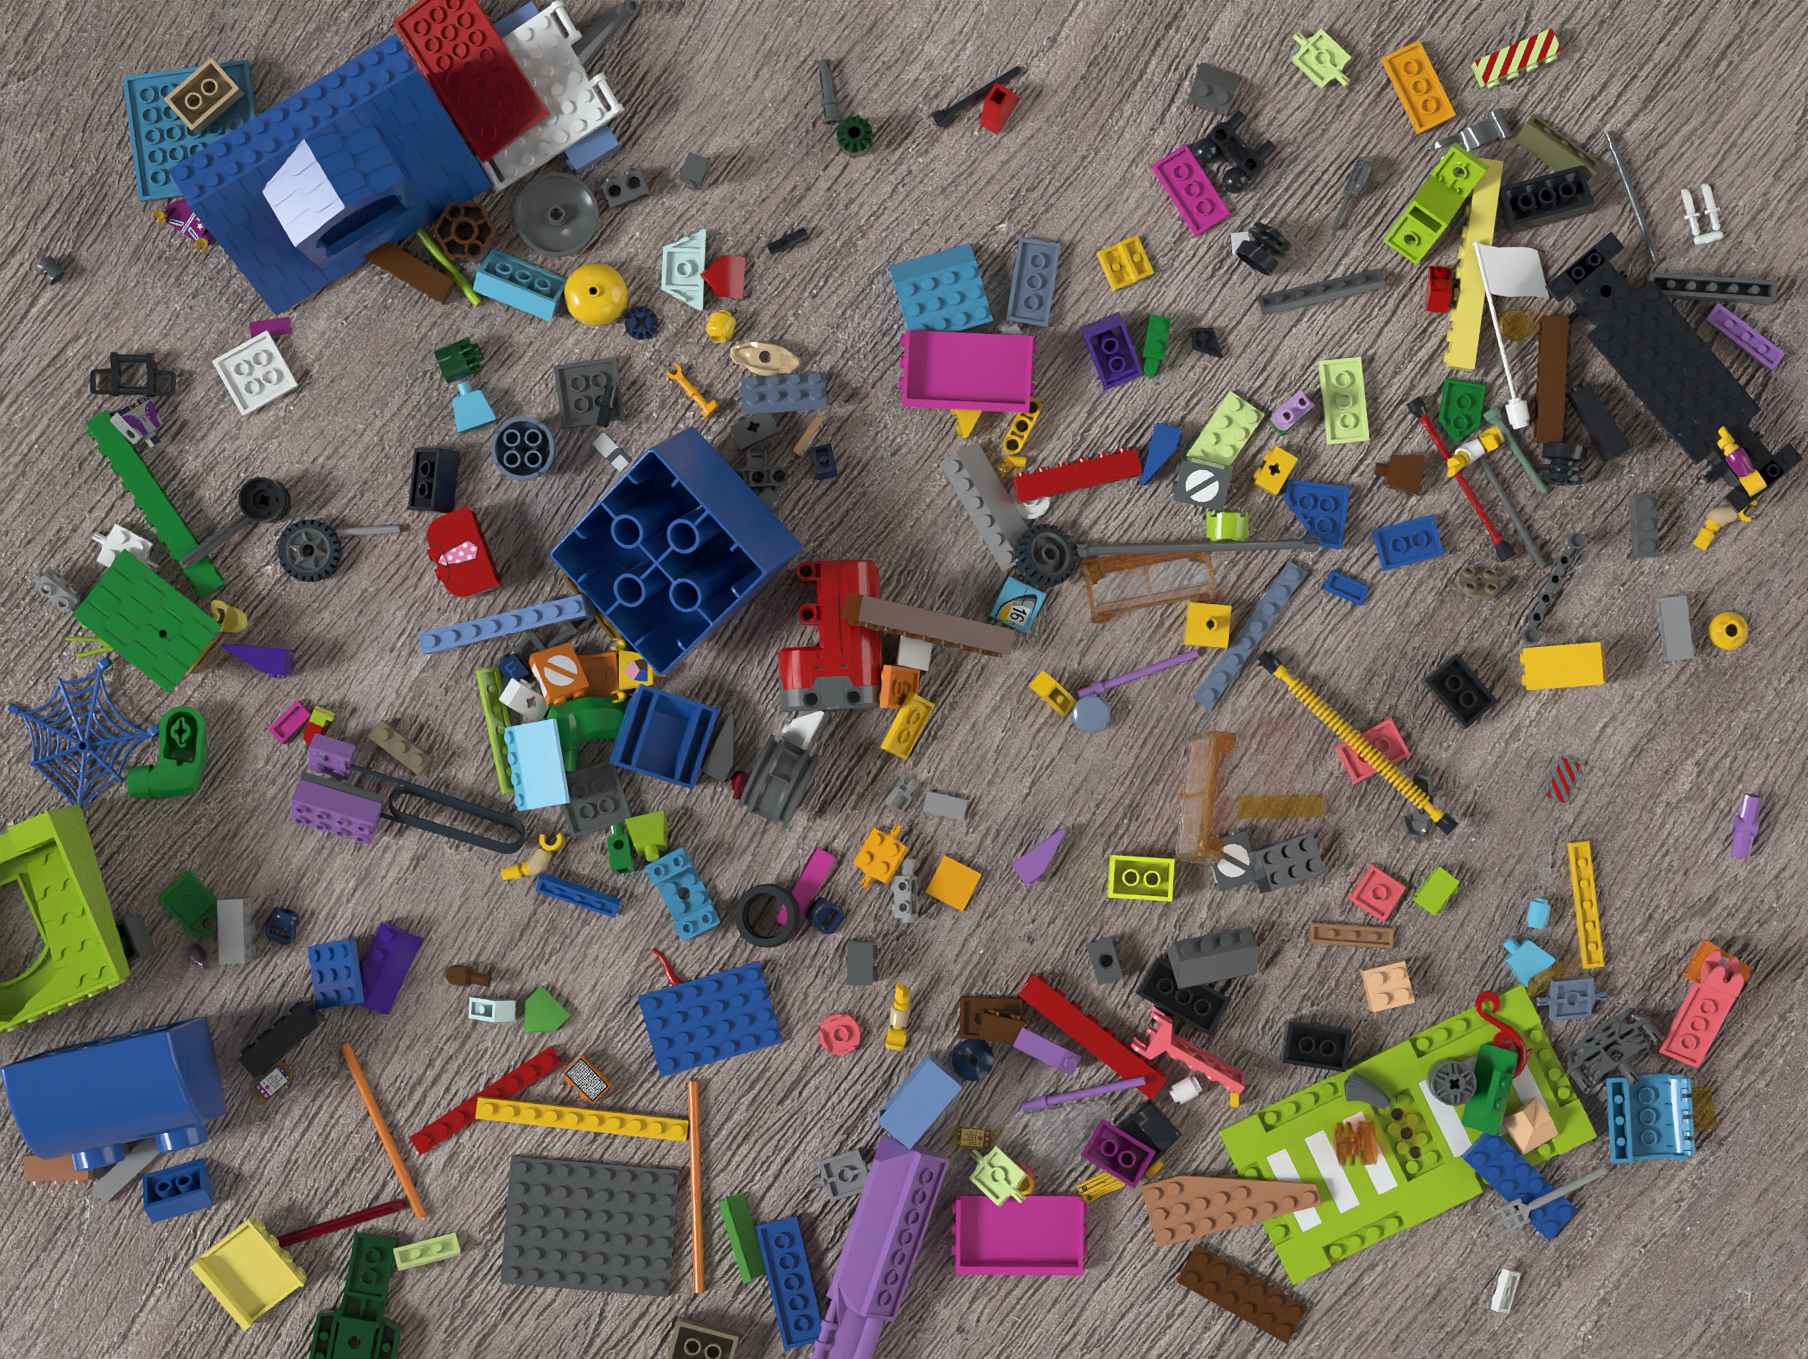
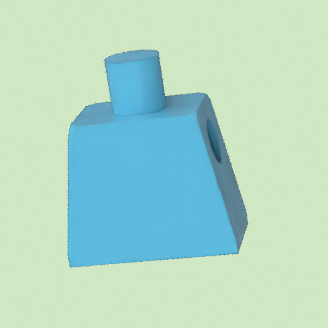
M469 381L457 385L461 396L452 399L458 433L464 434L498 422V418L483 391H472Z
M1510 936L1502 944L1510 952L1504 958V961L1525 988H1529V985L1531 986L1530 982H1532L1534 976L1548 969L1556 961L1528 939H1523L1518 943Z

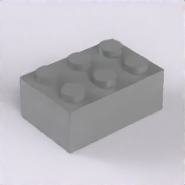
M251 897L217 900L219 964L246 963L252 961L253 957L256 956V945L253 944V935H255L256 927L255 923H252L255 903L251 902Z

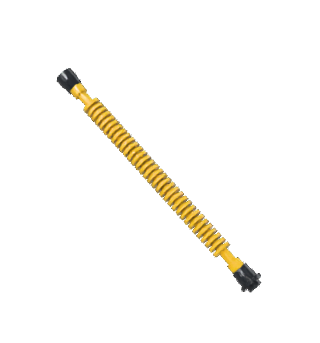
M1265 650L1258 658L1260 661L1259 667L1262 666L1271 675L1274 674L1278 679H1283L1289 685L1288 691L1293 689L1291 692L1293 695L1297 692L1298 694L1295 697L1301 696L1300 702L1306 700L1303 704L1306 706L1309 703L1310 705L1307 708L1310 710L1313 707L1312 713L1318 711L1316 716L1318 717L1321 714L1322 716L1319 719L1322 721L1325 718L1324 724L1330 722L1328 727L1330 728L1333 725L1334 727L1331 730L1334 732L1337 729L1336 735L1342 733L1340 738L1342 739L1345 736L1344 742L1350 741L1347 744L1348 746L1354 744L1352 749L1358 748L1357 754L1362 752L1361 757L1366 755L1364 760L1370 759L1369 765L1374 763L1372 766L1374 769L1378 766L1376 771L1382 770L1381 776L1386 774L1384 777L1386 780L1390 777L1388 782L1391 784L1394 781L1393 787L1398 785L1396 788L1398 791L1402 788L1403 790L1400 793L1403 795L1406 792L1407 794L1404 796L1406 799L1411 796L1409 801L1415 800L1413 805L1419 804L1416 807L1418 810L1423 807L1442 832L1448 836L1459 823L1439 808L1436 809L1428 801L1430 799L1429 796L1424 798L1425 792L1420 794L1421 788L1416 791L1418 786L1415 784L1412 787L1414 782L1410 781L1408 783L1409 777L1404 780L1403 778L1406 775L1403 773L1400 776L1399 774L1402 771L1399 769L1396 772L1398 767L1394 766L1391 768L1393 763L1391 762L1388 765V758L1385 761L1383 760L1386 756L1382 755L1379 757L1381 752L1375 753L1377 748L1375 747L1372 750V744L1367 746L1369 741L1363 742L1365 737L1359 738L1360 733L1355 735L1357 730L1351 731L1352 725L1346 727L1349 723L1346 721L1343 724L1342 722L1345 719L1339 720L1340 714L1335 717L1334 715L1337 712L1334 710L1331 713L1330 711L1333 708L1330 706L1327 709L1328 703L1323 706L1324 700L1322 699L1319 702L1318 700L1321 697L1319 695L1316 698L1314 697L1317 693L1314 692L1311 695L1312 689L1310 688L1307 691L1306 689L1309 686L1307 684L1304 687L1302 686L1305 682L1301 681L1299 684V677L1295 680L1288 674L1282 662L1273 654V650L1270 652Z

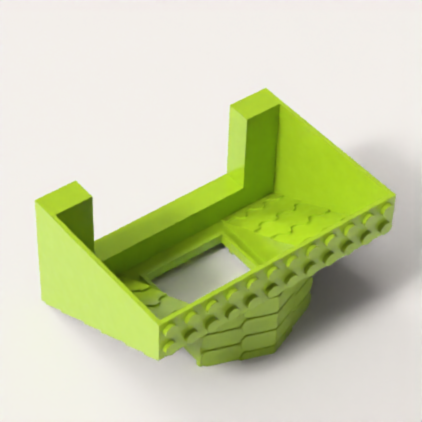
M79 804L44 812L7 828L9 832L0 835V886L16 879L18 880L45 943L40 957L31 968L15 979L0 982V1035L6 1033V1028L10 1032L25 1025V1020L31 1023L46 1016V1011L48 1015L66 1007L65 1003L68 1006L86 999V994L88 998L106 990L104 986H107L108 989L126 982L125 977L130 975L83 810Z

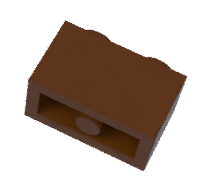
M989 1009L988 1012H983L978 1037L979 1039L1013 1046L1022 1027H1025V1020H1021L1022 1016L1009 1014V1017L1002 1016L1000 1011Z

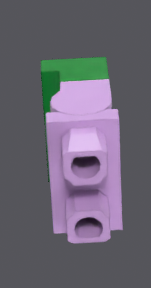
M1300 390L1273 413L1268 422L1282 436L1296 424L1295 422H1298L1309 413L1315 405Z

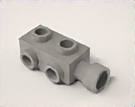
M48 568L44 573L40 571L33 579L36 583L34 587L39 590V593L51 599L59 609L65 610L67 613L70 610L75 613L82 604L79 599L83 593L80 592L76 585L67 582L58 571ZM46 586L49 591H45L43 587ZM60 600H64L66 604H62Z
M903 859L899 865L901 876H894V881L892 882V892L894 893L892 912L895 915V919H902V923H915V918H918L919 911L917 899L919 886L917 876H914L916 862L915 859ZM911 883L914 885V888H913L912 891H911Z

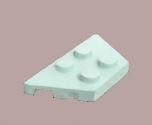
M702 229L696 234L663 247L662 291L699 311H703L704 280L699 274L705 270L706 229Z

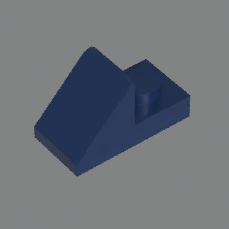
M831 444L811 448L817 480L838 476Z

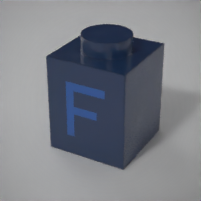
M507 653L499 660L500 664L497 667L509 682L512 678L520 682L521 679L524 680L531 674L515 653L512 655Z

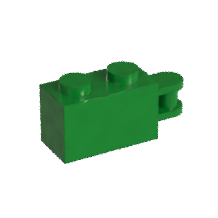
M1150 315L1141 356V359L1145 360L1143 372L1147 377L1154 376L1157 372L1158 362L1162 363L1164 360L1171 318Z

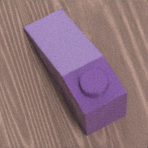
M1063 828L1011 863L1025 885L1030 883L1033 886L1042 879L1040 875L1044 873L1066 832Z
M1023 1027L1013 1047L1070 1075H1073L1081 1059L1080 1055L1069 1048Z

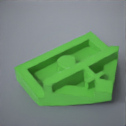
M540 986L525 1001L524 1033H551L556 1031L571 1015Z

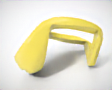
M220 600L211 601L210 609L214 620L219 621L220 619L217 608L224 610L222 627L218 632L239 633L247 627V617L243 611L228 606Z

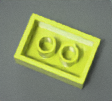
M1110 854L1107 897L1172 902L1175 859Z

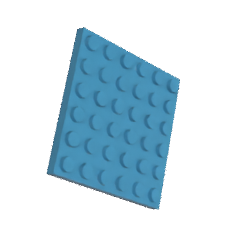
M248 60L218 63L242 90L244 95L198 135L190 130L164 98L201 66L123 77L140 202L183 197L168 170L224 137L226 126L232 132L256 117ZM232 119H238V120H240L241 123L231 122V127L229 128V122H230V120H232Z

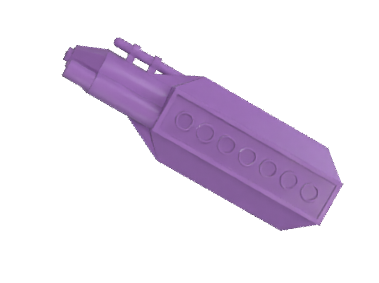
M881 1135L826 1295L832 1300L827 1315L820 1325L822 1329L818 1340H815V1349L811 1359H872L885 1320L894 1322L950 1161L949 1159L916 1143L909 1150L896 1138L893 1137L891 1139L889 1136Z

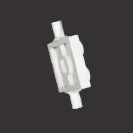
M118 523L114 525L107 537L97 531L93 534L95 536H92V539L103 544L96 560L99 563L110 567L125 548L155 573L158 570L156 568H159V564L149 560L150 551L154 543Z

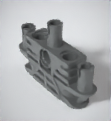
M1629 1008L1569 1047L1563 1054L1564 1058L1568 1059L1567 1078L1572 1077L1582 1092H1587V1087L1591 1089L1594 1086V1083L1591 1082L1583 1071L1584 1069L1591 1074L1597 1085L1619 1071L1622 1072L1631 1086L1636 1084L1635 1080L1638 1083L1642 1077L1631 1063L1650 1051V1044L1645 1041L1644 1036H1641L1640 1032L1643 1031L1654 1046L1658 1045L1657 1041L1661 1043L1665 1038L1653 1024L1655 1021L1653 1017L1638 1015L1635 1013L1636 1009ZM1632 1018L1636 1020V1022L1631 1024L1629 1020ZM1616 1054L1624 1056L1621 1060L1616 1061L1613 1059V1056ZM1578 1055L1580 1059L1575 1062L1574 1056Z

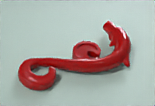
M1492 991L1481 992L1475 1000L1474 1006L1476 1011L1483 1019L1501 1030L1494 1035L1493 1046L1510 1050L1512 1044L1504 1042L1505 1038L1508 1037L1516 1047L1518 1060L1513 1077L1515 1079L1524 1070L1532 1049L1526 1050L1522 1037L1511 1026L1484 1012L1482 1008L1483 1002L1491 1001L1493 1004L1491 1013L1495 1014L1500 1008L1501 1001L1499 996Z

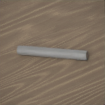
M400 525L337 528L336 533L338 537L401 533Z

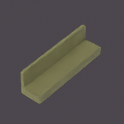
M1534 113L1514 139L1515 142L1556 172L1582 165L1587 182L1601 164V162Z

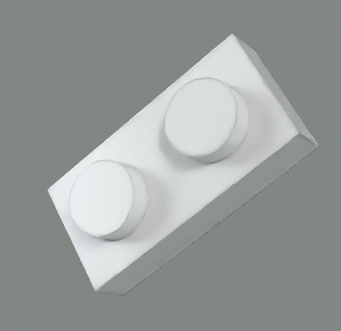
M1502 1268V1272L1498 1277L1497 1289L1492 1298V1310L1502 1313L1510 1312L1521 1275L1520 1272Z

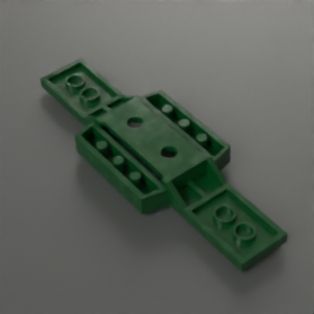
M361 1231L355 1232L340 1309L320 1310L317 1313L309 1359H370L375 1330L379 1328L373 1359H397L403 1325L384 1317V1311L395 1257L393 1249L397 1247L398 1238ZM356 1336L360 1339L361 1344L358 1348H352L349 1345L350 1337Z

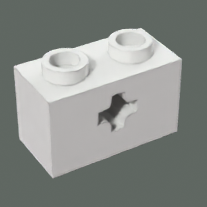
M512 678L499 700L535 722L541 721L550 706L547 707L540 689L536 688V690L531 689L532 685L527 681L521 679L519 682Z

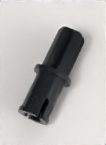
M802 227L792 233H785L783 238L769 243L767 248L770 254H775L786 248L793 249V246L809 240L805 228Z
M610 385L605 386L602 402L599 403L600 410L596 425L603 428L609 426L619 389Z

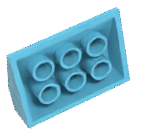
M556 718L504 728V740L508 747V762L511 765L512 771L511 782L515 789L514 800L518 811L570 803Z

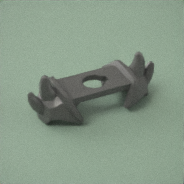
M1425 770L1420 774L1414 775L1412 787L1416 784L1418 786L1416 791L1421 788L1420 794L1425 792L1424 798L1429 796L1430 799L1428 801L1433 805L1437 787L1433 785L1434 779L1428 777L1431 771ZM1417 804L1413 805L1411 820L1406 816H1402L1401 822L1404 823L1407 836L1411 837L1416 843L1421 844L1420 837L1427 836L1426 832L1432 828L1430 814L1426 811L1422 815L1421 811L1416 808L1419 805Z

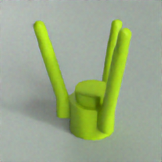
M66 637L67 641L100 642V646H104L103 648L79 653L76 655L77 658L103 652H114V649L99 637Z

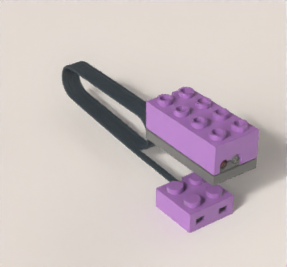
M314 734L309 746L308 769L316 773H324L336 779L348 781L354 769L404 786L393 790L389 797V810L393 815L391 816L383 813L385 796L303 772L292 797L291 821L299 825L314 827L319 831H328L339 837H348L362 844L368 843L371 845L382 818L501 854L515 853L523 846L525 828L519 819L354 765L356 745L320 734ZM400 794H412L511 827L520 834V839L514 843L499 842L400 812L393 806L392 801Z

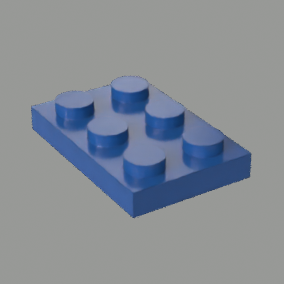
M1434 514L1371 531L1382 571L1444 555Z

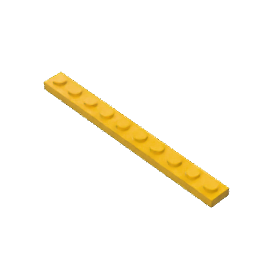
M478 1096L475 1118L684 1142L687 1139L689 1119Z

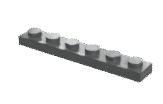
M1378 268L1257 296V303L1262 315L1273 314L1384 288L1385 280Z

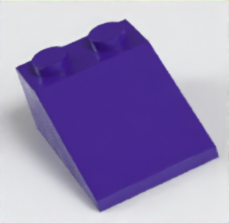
M1119 312L1080 327L1104 390L1144 375L1125 323Z
M222 644L223 649L261 672L269 673V677L286 679V674L292 675L294 650Z

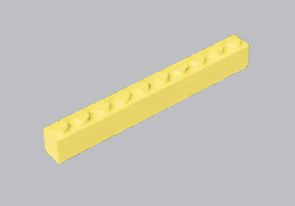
M1484 158L1478 159L1488 165L1489 168L1468 194V197H1470L1469 205H1466L1464 209V217H1467L1466 226L1463 225L1461 230V238H1464L1463 246H1460L1458 252V259H1461V263L1455 273V279L1458 280L1457 288L1454 287L1452 294L1455 306L1450 311L1449 321H1452V327L1448 329L1446 341L1449 342V349L1445 350L1443 360L1448 369L1469 372L1475 369L1485 297L1484 282L1475 246H1472V243L1477 240L1481 245L1492 246L1503 161Z

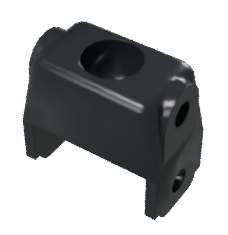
M1149 1098L1115 1126L1156 1151L1148 1166L1153 1165L1164 1155L1169 1147L1182 1135L1176 1126Z

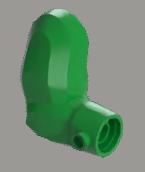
M585 695L581 698L567 700L559 706H551L547 720L556 718L565 772H573L577 769L579 756L577 748L580 741L587 742L597 739L616 741L629 700L613 703V701L618 700L619 696Z
M178 706L171 708L160 720L159 763L129 768L127 787L131 798L172 799L187 797L200 791L208 761L205 721L201 713L192 707Z

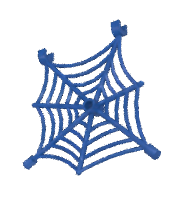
M103 657L96 663L97 668L84 678L72 681H63L62 678H58L59 684L54 695L46 704L37 709L23 711L21 707L14 703H11L8 707V710L14 714L22 715L29 729L33 748L30 766L35 767L52 782L71 805H75L60 785L42 770L38 764L44 763L54 771L78 799L77 804L81 806L82 810L88 801L106 785L116 780L123 782L124 779L120 775L130 752L149 737L154 738L159 735V724H154L147 731H144L134 726L116 710L108 696L102 672L113 664L109 657ZM97 673L95 685L84 690L67 692L64 684L80 683ZM100 683L106 700L115 714L124 723L140 733L131 734L110 720L98 698ZM61 688L63 697L60 705L54 712L41 718L31 715V713L38 712L49 706L57 697ZM94 689L92 699L80 703H71L69 695L83 694ZM64 701H66L68 708L58 720L50 724L42 721L57 714L62 708ZM96 702L106 720L119 732L127 736L116 737L101 725L95 713ZM91 703L90 711L75 714L73 707ZM70 712L72 720L66 727L61 730L54 727ZM89 715L87 724H79L77 717ZM93 717L99 728L111 737L110 739L103 738L92 727ZM28 719L37 723L40 734V754L38 760H35V738ZM74 723L75 727L73 731H71L68 734L65 733V731L68 730ZM41 725L47 728L48 745L47 754L44 758V741ZM81 728H86L85 737ZM76 730L78 732L80 740L72 736L76 732ZM51 731L57 733L56 751L52 755H50ZM92 731L100 741L93 742L90 740V732ZM60 735L67 738L68 744L67 749L59 752ZM140 738L124 755L117 773L112 767L118 752L128 740ZM71 741L77 744L73 748H70ZM123 741L117 747L109 765L105 762L109 750L115 742ZM110 743L108 748L105 750L103 758H101L99 756V753L101 752L105 744ZM101 745L97 752L93 750L94 746ZM75 751L82 752L81 764L69 753ZM87 752H89L92 755L88 759H86ZM66 755L72 759L80 768V777L58 757ZM96 759L100 762V764L85 772L86 764L90 760ZM57 760L78 779V793L66 778L47 761ZM102 766L107 769L96 775L84 787V777ZM109 772L115 777L95 789L82 804L83 794L94 781Z

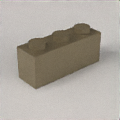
M380 720L368 736L417 775H422L435 759L385 720Z

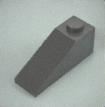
M731 714L701 770L722 782H725L726 779L731 780L736 770L733 768L735 756V716Z

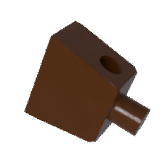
M1391 455L1388 457L1387 464L1375 463L1373 475L1385 477L1383 486L1416 497L1420 491L1425 456Z

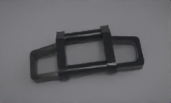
M110 352L111 368L95 369L90 372V392L95 395L119 397L120 395L148 394L150 398H155V396H175L176 374L172 371L156 369L154 353L139 355ZM120 362L146 363L147 387L120 386ZM111 373V391L96 390V376L98 374ZM156 374L169 375L171 377L170 391L156 392Z

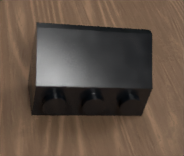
M442 448L414 449L408 510L438 514L453 512L458 466L460 464L459 451Z

